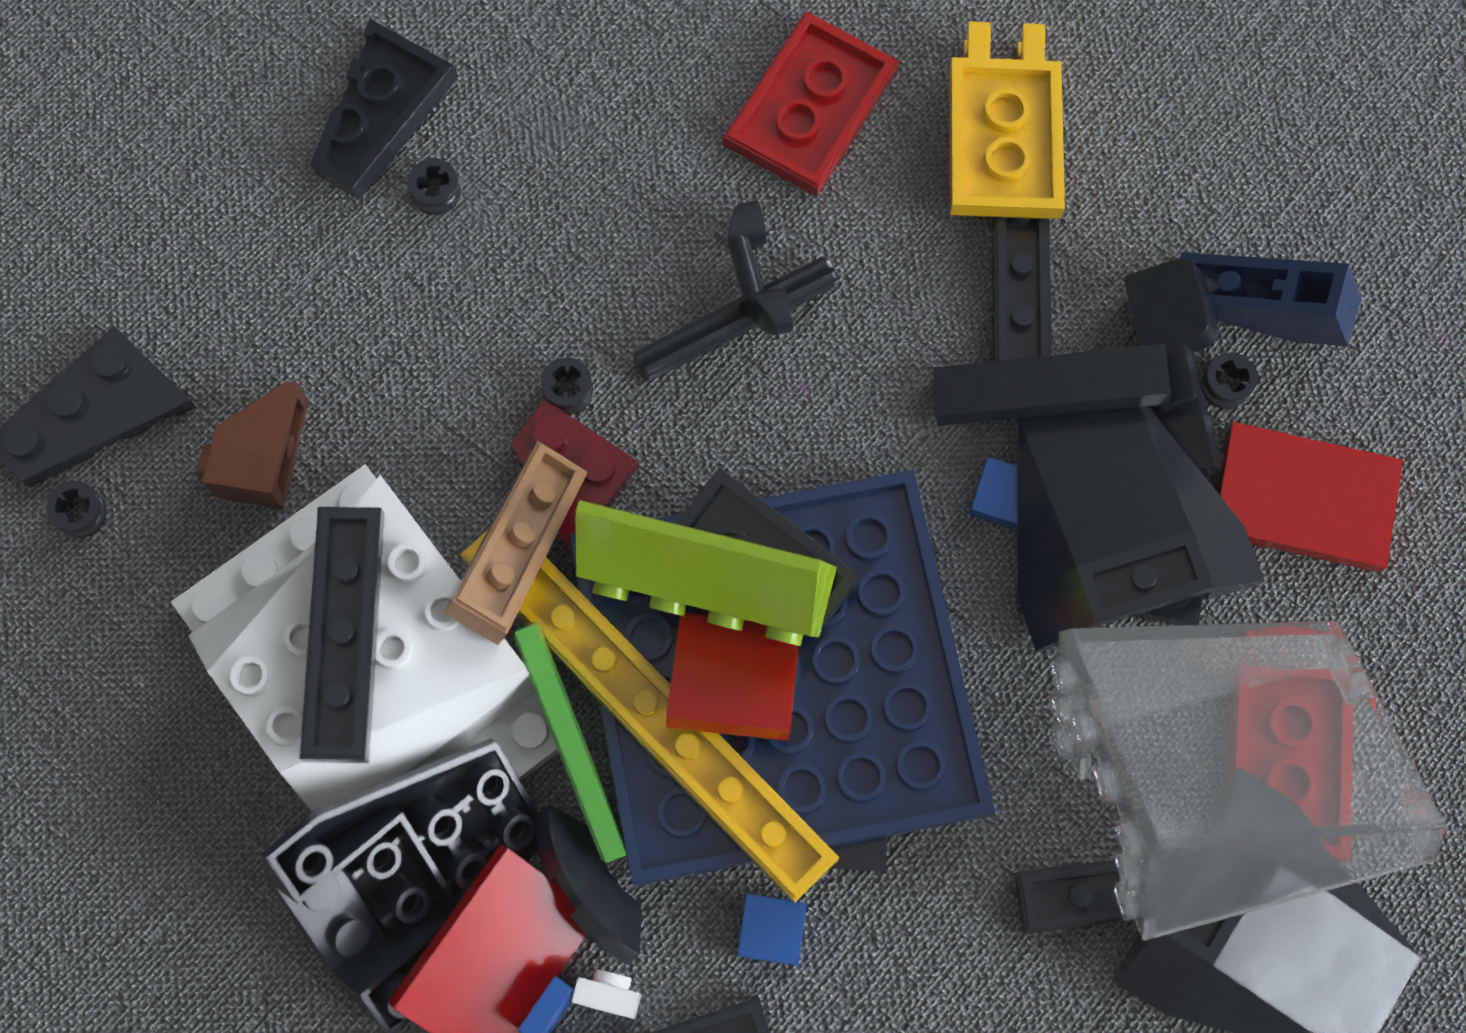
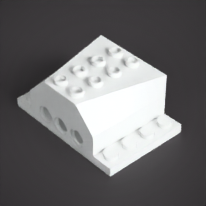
M366 464L171 601L192 631L188 636L209 675L280 774L312 812L490 738L498 742L520 782L559 753L526 666L505 639L499 645H496L443 613L460 583V579L381 475L376 479ZM318 507H381L385 513L369 763H311L300 760Z

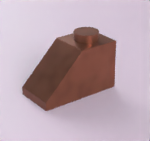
M285 381L215 427L212 443L204 445L199 459V476L203 478L202 483L215 498L284 509L309 401L298 383Z

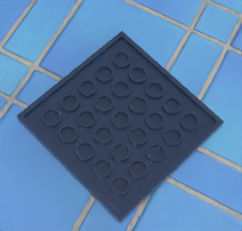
M914 470L761 498L863 578L830 621L822 625L820 637L803 635L801 646H798L789 741L718 734L830 848L992 816L995 813ZM684 513L655 519L676 524ZM570 534L576 568V534ZM577 577L580 592L671 684L680 615L650 608L651 595L630 590L627 601L592 593L595 581ZM687 605L685 613L708 615L709 610ZM600 703L633 887L753 864V860Z

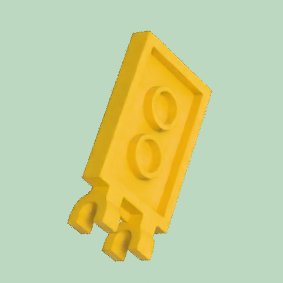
M969 21L967 40L964 39L963 58L952 57L949 67L950 215L1061 219L1065 210L1061 61H1045V24L1023 23L1022 42L1018 41L1017 60L990 59L991 22Z

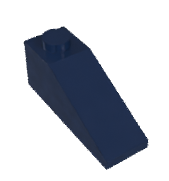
M1181 252L1179 260L1192 261L1205 275L1216 320L1291 342L1349 346L1361 299L1349 264Z

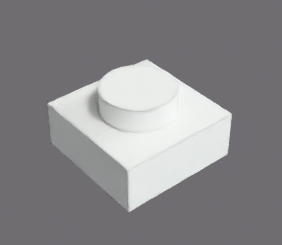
M595 969L593 981L578 977L572 1003L635 1020L641 994L629 990L632 978Z

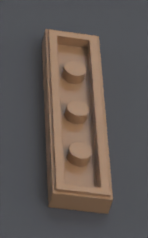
M537 441L529 452L443 613L499 645L507 635L585 479L587 471Z

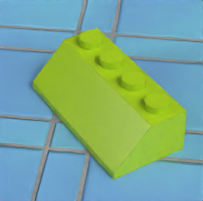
M578 501L576 509V577L595 581L592 593L627 601L630 590L651 595L650 608L684 616L687 605L709 610L708 623L742 631L744 621L749 620L768 625L765 637L801 646L803 635L820 637L836 573V566L822 560Z

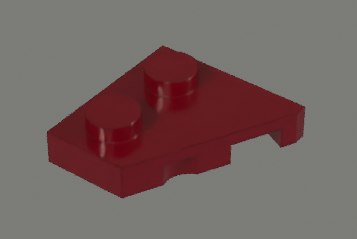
M544 399L511 442V447L521 466L524 464L529 452L539 441L587 471L585 479L558 531L566 549L573 554L570 534H576V509L578 501L610 508L638 470L639 464L636 459Z

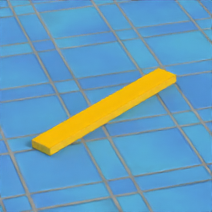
M486 532L461 553L462 559L468 565ZM545 557L517 616L525 625L538 620L549 650L795 904L839 860V857L718 733L666 728V714L671 684Z

